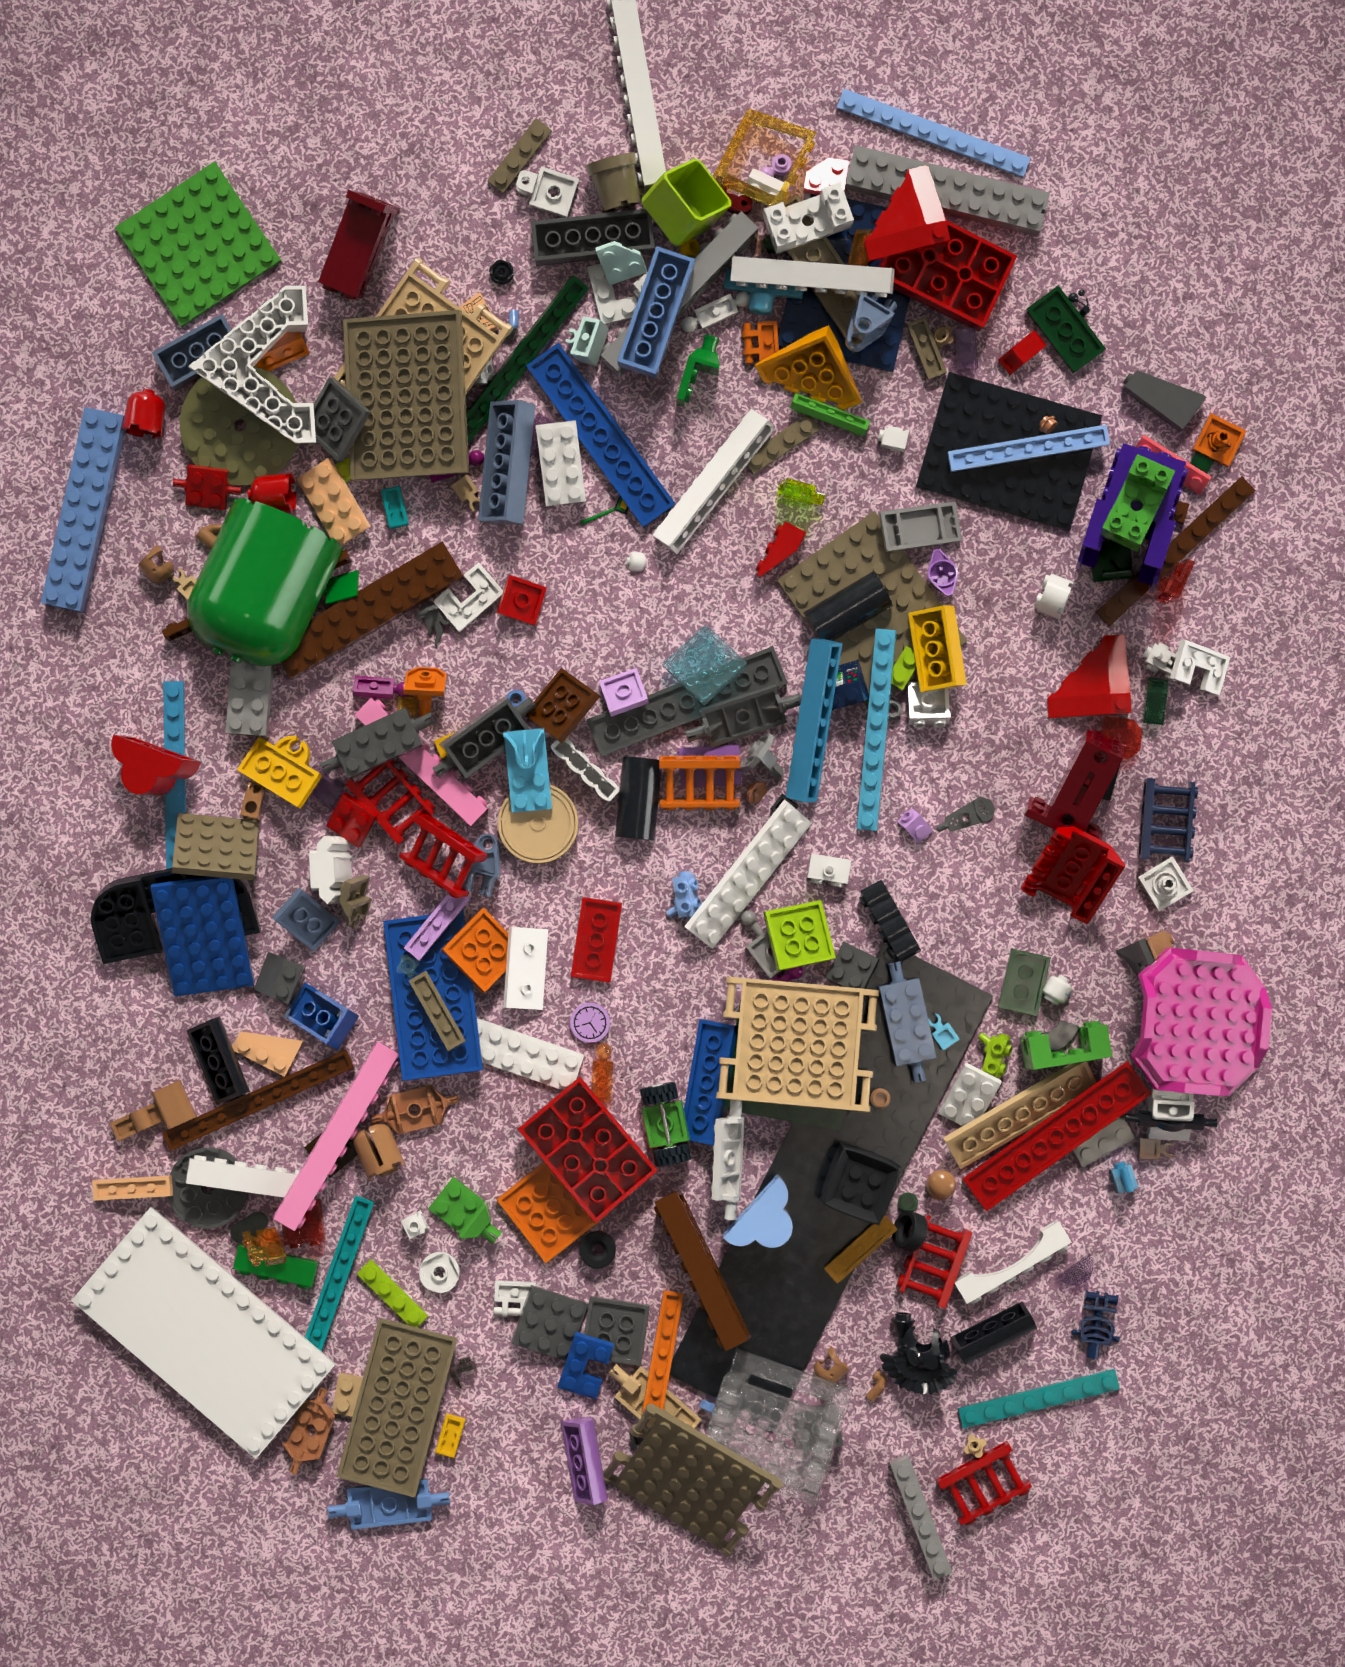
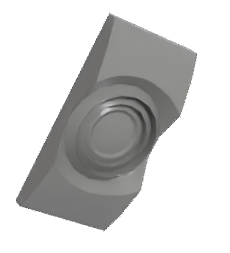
M955 501L879 512L886 552L962 541Z

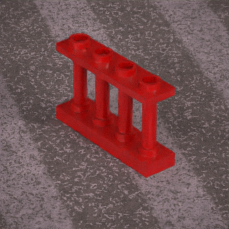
M391 760L372 769L360 781L354 782L350 779L345 785L361 803L378 814L377 822L400 845L405 841L403 838L404 832L415 823L416 816L426 812L433 816L435 814L433 811L435 806L428 798L425 801L420 796L422 791L415 784L411 786L406 780L409 778L402 769L397 770L393 766L395 761ZM389 767L396 776L373 796L367 797L363 792L365 790L364 787L385 768ZM402 782L409 791L389 809L380 812L376 807L378 801ZM415 796L422 806L400 826L394 827L389 822L392 819L391 817Z
M430 814L417 815L414 822L420 825L421 831L412 851L400 853L399 857L404 860L407 866L417 869L421 876L434 881V885L447 890L451 897L457 899L459 897H468L469 892L462 888L472 864L485 862L488 854ZM428 833H431L435 836L436 840L425 862L418 855ZM443 843L450 846V852L441 872L433 867V864ZM460 853L464 856L465 862L456 882H454L447 876L457 854Z
M925 1214L928 1231L953 1239L958 1245L955 1251L952 1250L950 1252L923 1242L919 1249L948 1259V1262H951L948 1270L945 1269L943 1271L916 1261L919 1249L912 1251L911 1256H906L903 1267H906L904 1275L900 1274L896 1286L899 1287L898 1290L901 1293H904L907 1287L932 1296L937 1301L936 1305L945 1309L973 1232L963 1228L962 1232L959 1231L957 1233L929 1222L931 1216ZM912 1268L941 1278V1281H944L942 1289L938 1288L936 1290L909 1280Z
M1008 1441L983 1453L981 1458H974L936 1479L941 1489H949L963 1515L957 1518L960 1525H970L976 1521V1517L982 1514L986 1516L994 1511L993 1508L996 1506H1005L1012 1501L1011 1498L1017 1495L1019 1497L1030 1491L1031 1483L1029 1480L1023 1483L1009 1457L1010 1452L1013 1450ZM997 1459L1003 1461L1016 1486L1007 1492L1004 1491L991 1467L993 1465L992 1462ZM979 1469L985 1471L998 1497L987 1502L974 1478V1472ZM962 1478L967 1480L980 1504L979 1507L972 1511H969L956 1487V1482Z

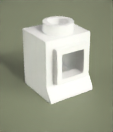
M888 426L884 430L880 429L878 441L881 442L880 447L904 452L909 430L902 431L901 428Z
M421 1210L401 1220L409 1239L429 1229Z

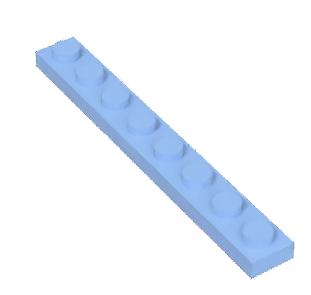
M1106 424L948 451L947 454L950 471L956 472L1109 446L1110 441Z

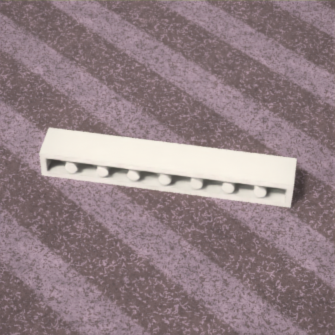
M732 256L730 281L736 282V286L748 287V283H756L758 288H768L769 284L775 285V289L787 290L788 286H795L797 291H807L808 287L815 288V292L827 293V289H834L836 294H847V291H855V295L863 293L867 296V292H873L875 297H887V294H893L895 269Z
M752 409L743 417L741 423L732 431L730 437L718 449L716 455L706 464L705 469L693 481V484L682 495L679 502L669 512L661 525L657 527L653 536L662 545L675 554L679 553L775 430L770 421Z

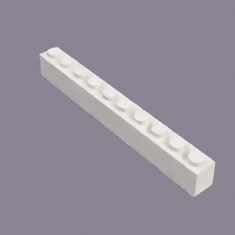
M607 0L608 10H613V17H610L611 27L616 29L617 36L613 37L615 49L619 48L620 55L617 56L618 67L623 68L624 75H620L622 88L626 87L627 94L624 95L625 106L630 107L631 114H627L628 123L634 129V133L631 134L632 146H637L636 160L637 165H640L641 172L637 173L639 185L643 184L644 190H647L666 172L636 0Z

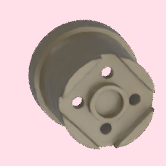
M636 153L611 156L585 166L588 176L593 180L604 213L640 204L641 197L635 169L637 165Z

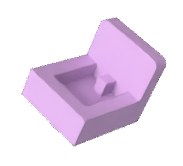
M913 808L906 811L898 820V823L918 844L933 831L922 816Z

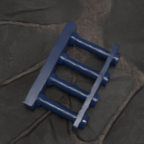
M1154 778L1144 779L1138 859H1149V855L1163 854L1183 856L1182 862L1188 863L1193 858L1194 849L1191 847V839H1194L1195 827H1192V822L1196 818L1197 808L1194 807V799H1197L1198 787H1195V782H1189L1188 788L1158 786ZM1154 795L1187 796L1186 808L1156 806V803H1153ZM1152 815L1186 816L1185 828L1155 826L1152 823ZM1151 835L1184 836L1183 848L1153 846L1150 843Z

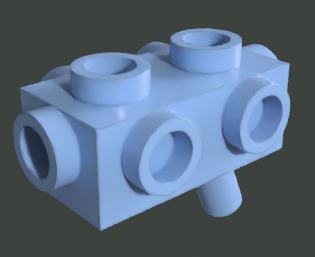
M691 871L679 872V876L672 878L675 906L667 910V914L669 917L678 914L679 918L686 917V920H690L702 903L698 897L697 890L699 885L695 874H691Z

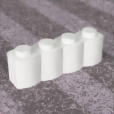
M568 738L563 743L556 740L551 745L554 754L559 759L566 761L574 773L581 775L583 781L589 787L594 788L599 797L604 801L611 802L619 794L620 791L616 783L606 778L599 767L591 764L583 752L576 750Z

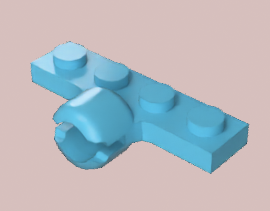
M726 269L723 288L750 293L748 308L752 313L758 315L771 314L776 297L803 299L804 291L795 290V286H788L787 290L775 289V285L769 284L768 288H758L756 283H748V287L736 286V282L730 281L731 269Z

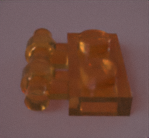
M276 1227L256 1230V1237L251 1236L249 1231L242 1233V1242L248 1250L247 1256L253 1266H259L261 1260L265 1261L266 1266L286 1262L287 1257Z

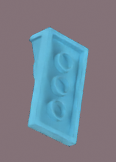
M545 729L504 732L512 813L552 809Z

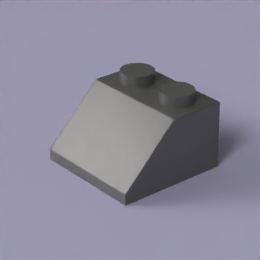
M268 952L254 990L276 1000L291 1004L306 966Z

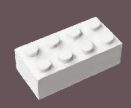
M576 420L536 425L546 506L586 501Z

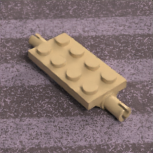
M615 1364L613 1369L611 1368L608 1372L609 1375L621 1384L620 1390L614 1397L637 1418L641 1419L644 1414L642 1407L649 1372L644 1367L639 1366L633 1375L629 1376ZM667 1389L663 1410L695 1429L702 1418ZM650 1418L646 1425L651 1428L657 1418Z

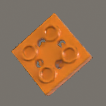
M1210 413L1192 450L1228 468L1247 430Z

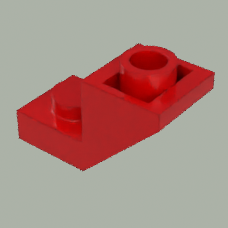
M1033 330L1000 357L998 361L1011 375L1047 345L1036 331Z

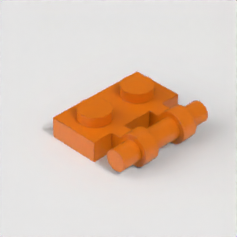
M777 321L757 322V330H751V323L743 324V331L741 333L744 339L743 356H745V364H753L754 355H759L760 362L779 351ZM758 337V348H752V338Z

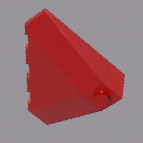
M928 165L907 170L904 175V182L900 188H896L889 200L891 203L886 211H882L874 224L876 227L872 234L868 235L864 240L868 262L943 246L950 241L947 222Z
M1125 635L1103 636L1093 652L1090 651L1080 662L1081 665L1074 673L1071 672L1061 683L1063 685L1055 694L1052 693L1047 698L1048 718L1128 715L1132 713Z

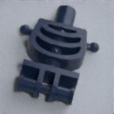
M1086 1290L1084 1300H1093L1094 1304L1083 1303L1082 1307L1095 1310L1094 1316L1082 1318L1079 1322V1330L1073 1329L1071 1334L1073 1336L1079 1335L1081 1341L1088 1342L1086 1357L1098 1359L1100 1344L1109 1346L1112 1340L1115 1342L1120 1341L1118 1336H1113L1115 1327L1112 1322L1102 1317L1103 1312L1117 1313L1116 1308L1107 1307V1304L1117 1305L1118 1295L1113 1296L1105 1292L1104 1296H1102L1099 1291L1088 1292ZM1099 1300H1103L1102 1306L1098 1305ZM1093 1320V1325H1085L1086 1322ZM1101 1322H1106L1109 1325L1110 1330L1106 1329L1105 1327H1102ZM1093 1329L1092 1332L1084 1333L1086 1330ZM1101 1331L1106 1332V1333L1108 1334L1107 1337H1105L1104 1335L1100 1334V1332H1101Z

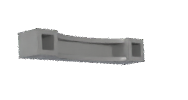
M908 1454L890 1460L889 1463L933 1580L953 1573Z

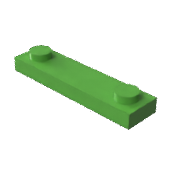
M795 393L790 406L791 409L799 414H806L841 427L854 435L865 437L870 424L869 420Z

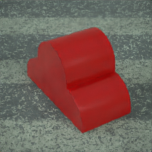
M114 734L112 737V753L119 762L123 763L121 770L123 785L134 794L165 795L174 787L176 779L192 777L198 771L201 764L198 760L135 737Z

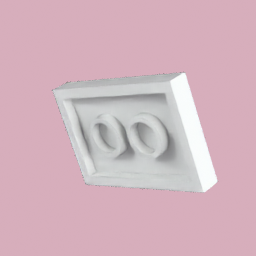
M965 1062L940 1106L938 1114L961 1126L968 1124L985 1113L1002 1081Z

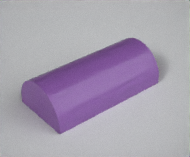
M582 1417L561 1421L575 1502L596 1505L606 1501L608 1497L594 1418Z

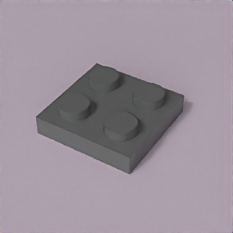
M843 941L826 978L844 987L866 989L880 959Z

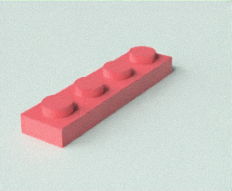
M1144 434L1135 446L1138 448L1139 446H1145L1150 448L1152 452L1158 454L1159 452H1165L1170 454L1172 458L1185 461ZM1186 461L1185 468L1188 469L1183 485L1200 495L1210 481L1211 476Z

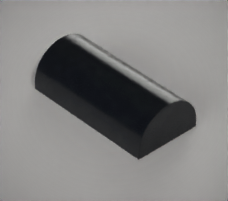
M872 571L806 610L803 614L818 639L835 641L891 608L893 604L880 579Z
M623 757L615 837L655 841L662 769H659V760Z
M220 1016L186 1030L216 1105L250 1092Z
M1021 1301L950 1338L963 1364L967 1365L1037 1330V1326L1030 1312Z

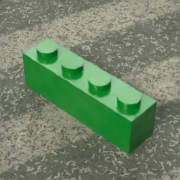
M239 1244L233 1269L238 1270L237 1273L249 1276L252 1273L262 1280L274 1278L280 1284L288 1285L291 1282L297 1284L296 1287L308 1289L314 1286L319 1261Z

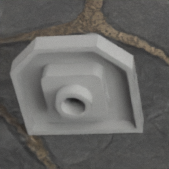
M769 733L759 737L756 743L753 742L747 750L749 754L738 770L744 773L758 765L760 768L767 769L776 779L782 777L784 770L776 762L777 758L769 750L774 736Z

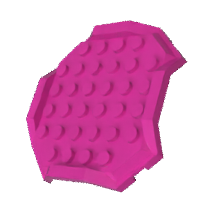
M1167 947L1151 966L1148 965L1138 974L1144 995L1141 1033L1130 1057L1137 1067L1143 1070L1147 1076L1146 1079L1155 1090L1230 1096L1258 1069L1269 1049L1272 1007L1266 988L1242 955Z

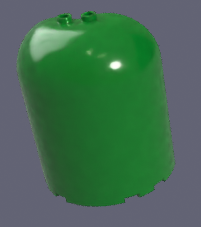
M245 498L234 499L188 598L187 618L191 630L203 644L212 648L211 651L220 656L223 653H227L230 655L229 659L240 664L243 661L255 666H271L284 661L299 646L342 553L343 546L335 539L331 538L329 541V537L325 535L326 533L316 527L311 526L310 529L307 528V524L302 522L301 519L257 501L253 505L250 500Z

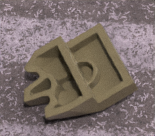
M364 874L344 881L340 887L341 895L339 902L346 925L355 930L359 921L364 922L372 898L365 896L370 877Z

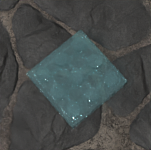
M707 625L703 626L662 664L703 705H706L748 666L747 662Z

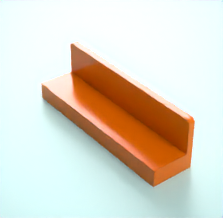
M286 332L254 366L269 372L310 354L301 332Z

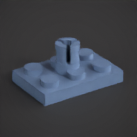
M298 888L272 917L279 925L313 951L318 948L341 922L301 888Z

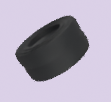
M591 1232L581 1241L579 1248L580 1257L591 1268H604L615 1257V1242L605 1232ZM596 1244H600L604 1249V1252L599 1256L594 1255L592 1252V1247Z

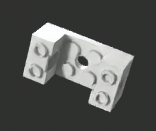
M841 182L821 188L820 195L787 207L782 202L764 208L763 218L776 254L850 229L854 222ZM809 216L813 219V224L805 226L802 223V219Z

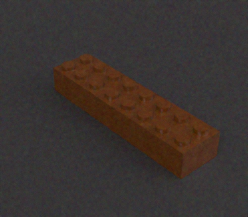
M676 1191L655 1201L656 1206L654 1210L658 1218L662 1217L665 1223L663 1229L666 1235L671 1236L674 1242L671 1245L675 1254H679L683 1261L680 1264L684 1273H689L691 1278L689 1283L694 1292L697 1291L700 1299L698 1302L703 1311L706 1310L709 1315L707 1321L712 1330L715 1329L718 1334L716 1337L720 1348L724 1347L725 1351L748 1341L752 1337L682 1191Z

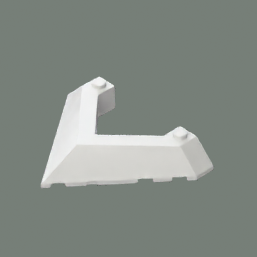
M285 286L279 293L266 301L256 312L243 320L225 335L221 341L214 344L204 355L188 367L295 444L316 443L313 403H292L253 368L286 332L307 331L306 286Z

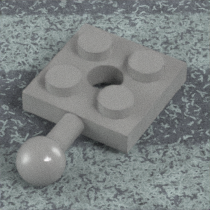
M745 911L741 916L742 923L745 926L751 927L758 936L746 948L771 979L780 971H777L774 956L768 953V948L771 945L768 931L764 932L756 922L757 916L753 911Z

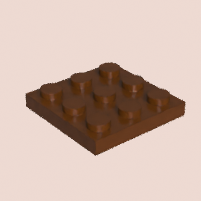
M561 668L533 702L537 707L525 716L539 727L544 728L547 733L559 742L563 743L600 696Z

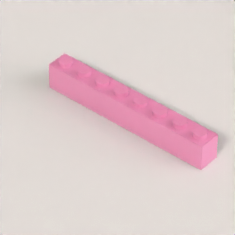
M370 698L355 716L366 726L389 714L384 710L386 706L378 698L375 701ZM424 742V746L399 757L470 826H473L487 812L488 808L486 805L488 803L480 795L476 798L471 793L473 788L465 781L460 783L456 779L459 775L453 769L441 776V778L435 774L436 772L432 768L443 760L437 754L432 756L428 752L429 747Z

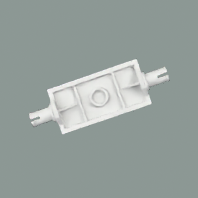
M730 1100V1115L716 1119L714 1125L712 1200L725 1201L724 1219L737 1220V1202H739V1196H741L745 1116H741L742 1101Z

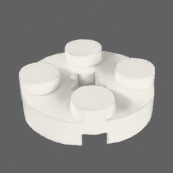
M434 1252L428 1255L420 1266L419 1277L422 1284L428 1290L436 1293H444L451 1290L456 1285L460 1276V1267L457 1260L447 1252ZM436 1267L444 1268V1277L435 1276Z

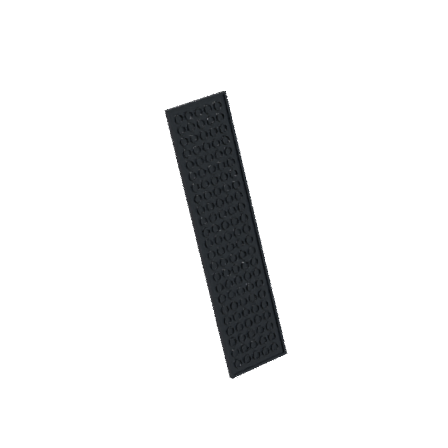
M888 942L883 943L877 955L880 961L866 989L878 990V986L891 984L890 982H892L888 964L894 963L896 971L895 962L899 961L898 959L893 960L888 951L891 947ZM915 955L901 962L904 979L919 978L927 1016L931 1023L937 1022L938 1019L935 1013L941 1017L942 1025L948 1022L959 1037V1040L945 1050H942L932 1036L937 1058L923 1062L927 1080L922 1082L918 1074L920 1082L914 1083L911 1065L895 1066L879 994L875 1018L877 1031L861 1030L858 1070L873 1071V1078H871L870 1095L878 1088L887 1090L890 1094L889 1105L882 1109L876 1108L871 1104L869 1095L870 1112L844 1110L841 1130L792 1122L754 1197L755 1199L777 1174L783 1179L788 1190V1201L784 1208L787 1210L793 1226L789 1240L775 1248L765 1247L756 1240L745 1246L730 1244L719 1266L722 1277L752 1338L725 1351L724 1347L720 1348L716 1340L718 1334L708 1324L707 1318H709V1315L699 1305L672 1358L671 1376L772 1428L775 1427L853 1273L851 1271L837 1284L824 1267L872 1225V1223L848 1216L819 1202L823 1184L840 1143L863 1149L899 1164L901 1169L899 1171L898 1184L993 996ZM863 996L861 1023L867 1024L869 996ZM930 1026L931 1033H933L936 1029ZM857 1077L855 1104L861 1105L863 1077Z

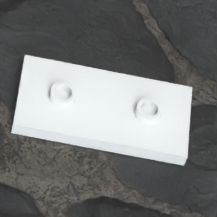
M509 927L504 1008L543 1010L548 929Z

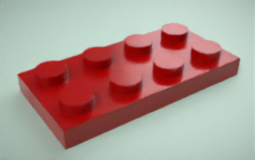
M582 897L571 977L611 982L622 903Z

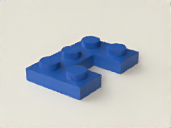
M575 1332L557 1388L596 1399L602 1378L586 1374L584 1370L588 1359L608 1364L614 1343Z

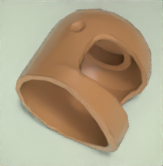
M159 545L155 546L138 564L139 569L155 584L165 582L174 572L172 561L165 562L162 559L163 549ZM154 555L164 563L162 566H157L153 562L152 558Z
M946 1170L934 1171L926 1179L925 1190L935 1200L949 1198L956 1189L954 1176Z
M831 1346L827 1349L829 1356L823 1361L817 1360L814 1364L815 1375L826 1385L837 1383L850 1371L845 1362L842 1364L834 1348ZM831 1357L835 1364L830 1370H825L822 1364Z

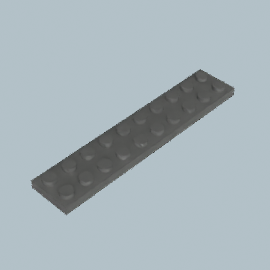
M772 646L647 695L648 704L612 717L610 712L607 711L587 719V723L600 756L604 757L700 719V708L773 684L778 688L788 684Z

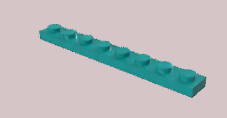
M358 1195L354 1197L305 1338L321 1352L375 1203L373 1200Z
M1110 1369L959 1407L958 1411L964 1429L1118 1390L1120 1387L1115 1369Z

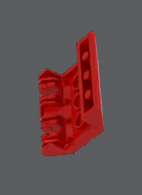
M1074 826L1058 827L1049 840L1052 845L1045 846L1044 851H1042L1031 869L1033 874L1027 875L1020 888L1024 893L1032 897L1035 896L1038 889L1072 907L1071 917L1088 925L1126 865L1111 845Z

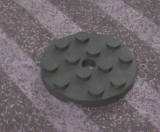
M204 1147L190 1151L182 1156L171 1170L173 1196H168L169 1203L181 1220L197 1228L211 1229L223 1226L241 1212L247 1201L248 1192L213 1187L211 1193H205L202 1188L203 1186L186 1184L189 1158L194 1159V1155L206 1156L207 1161H214L215 1158L226 1159L228 1164H235V1161L238 1160L229 1152L214 1147Z

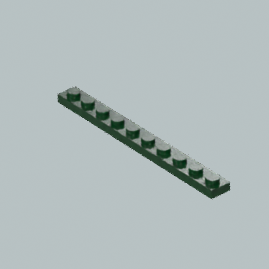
M575 275L568 279L466 411L468 444L489 418L490 402L502 401L527 369L526 365L535 359L589 289Z

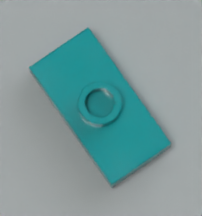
M400 485L380 490L389 529L408 526L409 521Z

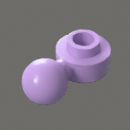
M778 154L772 159L771 167H762L759 171L771 177H774V174L784 176L791 170V159L785 154ZM783 161L785 164L780 165L778 162Z

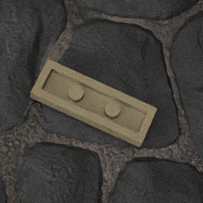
M926 316L907 323L906 326L927 380L946 374L945 365Z

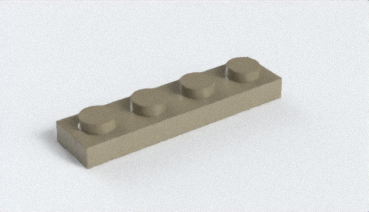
M535 118L488 179V183L504 194L552 130Z
M803 416L766 441L747 466L753 475L818 432L820 430L811 416Z
M425 971L410 979L409 982L447 1050L451 1051L465 1043L464 1036L428 972Z

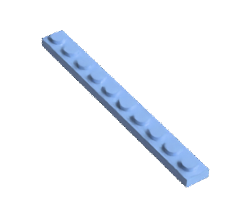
M847 89L843 90L837 105V109L1022 178L1030 161V157Z

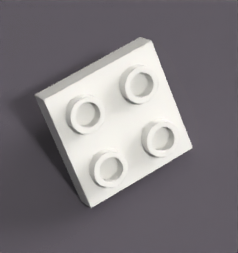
M1173 856L1137 877L1158 912L1194 891Z

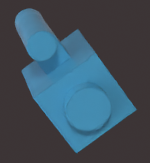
M1125 1161L1113 1164L1114 1168L1110 1169V1173L1117 1193H1129L1138 1188L1130 1163L1126 1164Z

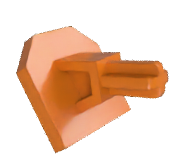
M416 667L406 672L403 694L418 695L419 717L431 712L433 696H444L447 674L439 668Z

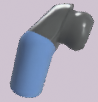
M517 310L509 311V324L513 326V330L506 337L508 340L514 337L519 325V311Z

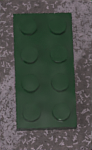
M1059 285L1025 310L1073 374L1106 350Z

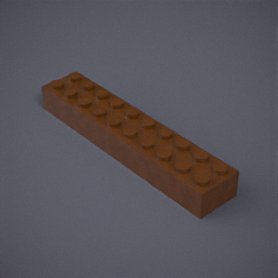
M443 541L359 590L357 597L342 600L312 618L297 649L291 656L280 662L291 680L296 679L463 580L464 576Z

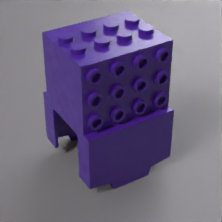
M1123 443L1122 448H1117L1102 498H1097L1075 569L1079 570L1081 565L1095 568L1104 537L1100 535L1102 527L1127 479L1128 472L1136 455L1139 454L1175 470L1172 481L1144 538L1148 540L1149 544L1137 581L1149 584L1151 587L1150 591L1153 592L1176 522L1172 521L1188 469L1185 468L1186 461L1172 458L1168 453L1159 452L1158 454L1145 446H1139L1138 448ZM1134 501L1131 503V508L1134 511H1140L1142 504L1139 501Z

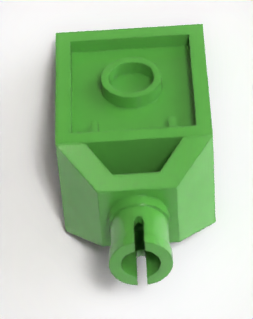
M454 1176L428 1208L460 1233L458 1236L461 1239L477 1238L480 1235L493 1245L502 1233V1231L490 1223L489 1204Z

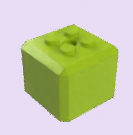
M694 158L664 172L642 197V205L673 245L679 246L709 231L731 207V200L704 164Z

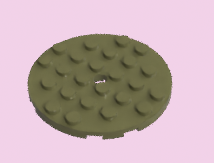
M253 366L261 377L278 389L279 393L288 398L292 403H296L292 393L280 379L264 369ZM203 377L194 384L184 400L180 414V434L188 456L197 466L229 470L228 480L230 485H252L253 480L258 476L278 474L292 459L298 444L289 440ZM242 419L246 422V428L243 431H238L235 428L237 420Z

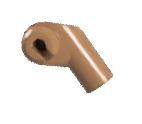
M876 1371L873 1374L872 1379L876 1381L875 1386L866 1394V1397L871 1402L884 1391L886 1375L882 1374L881 1371Z

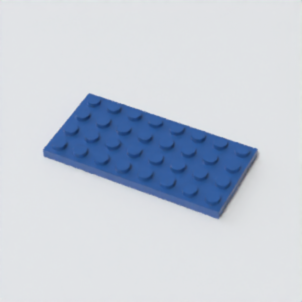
M463 910L456 916L421 961L405 950L404 947L430 915L383 921L402 1081L483 1071L473 983L441 951L465 926ZM425 971L428 972L466 1040L465 1043L451 1051H448L409 982L410 979Z

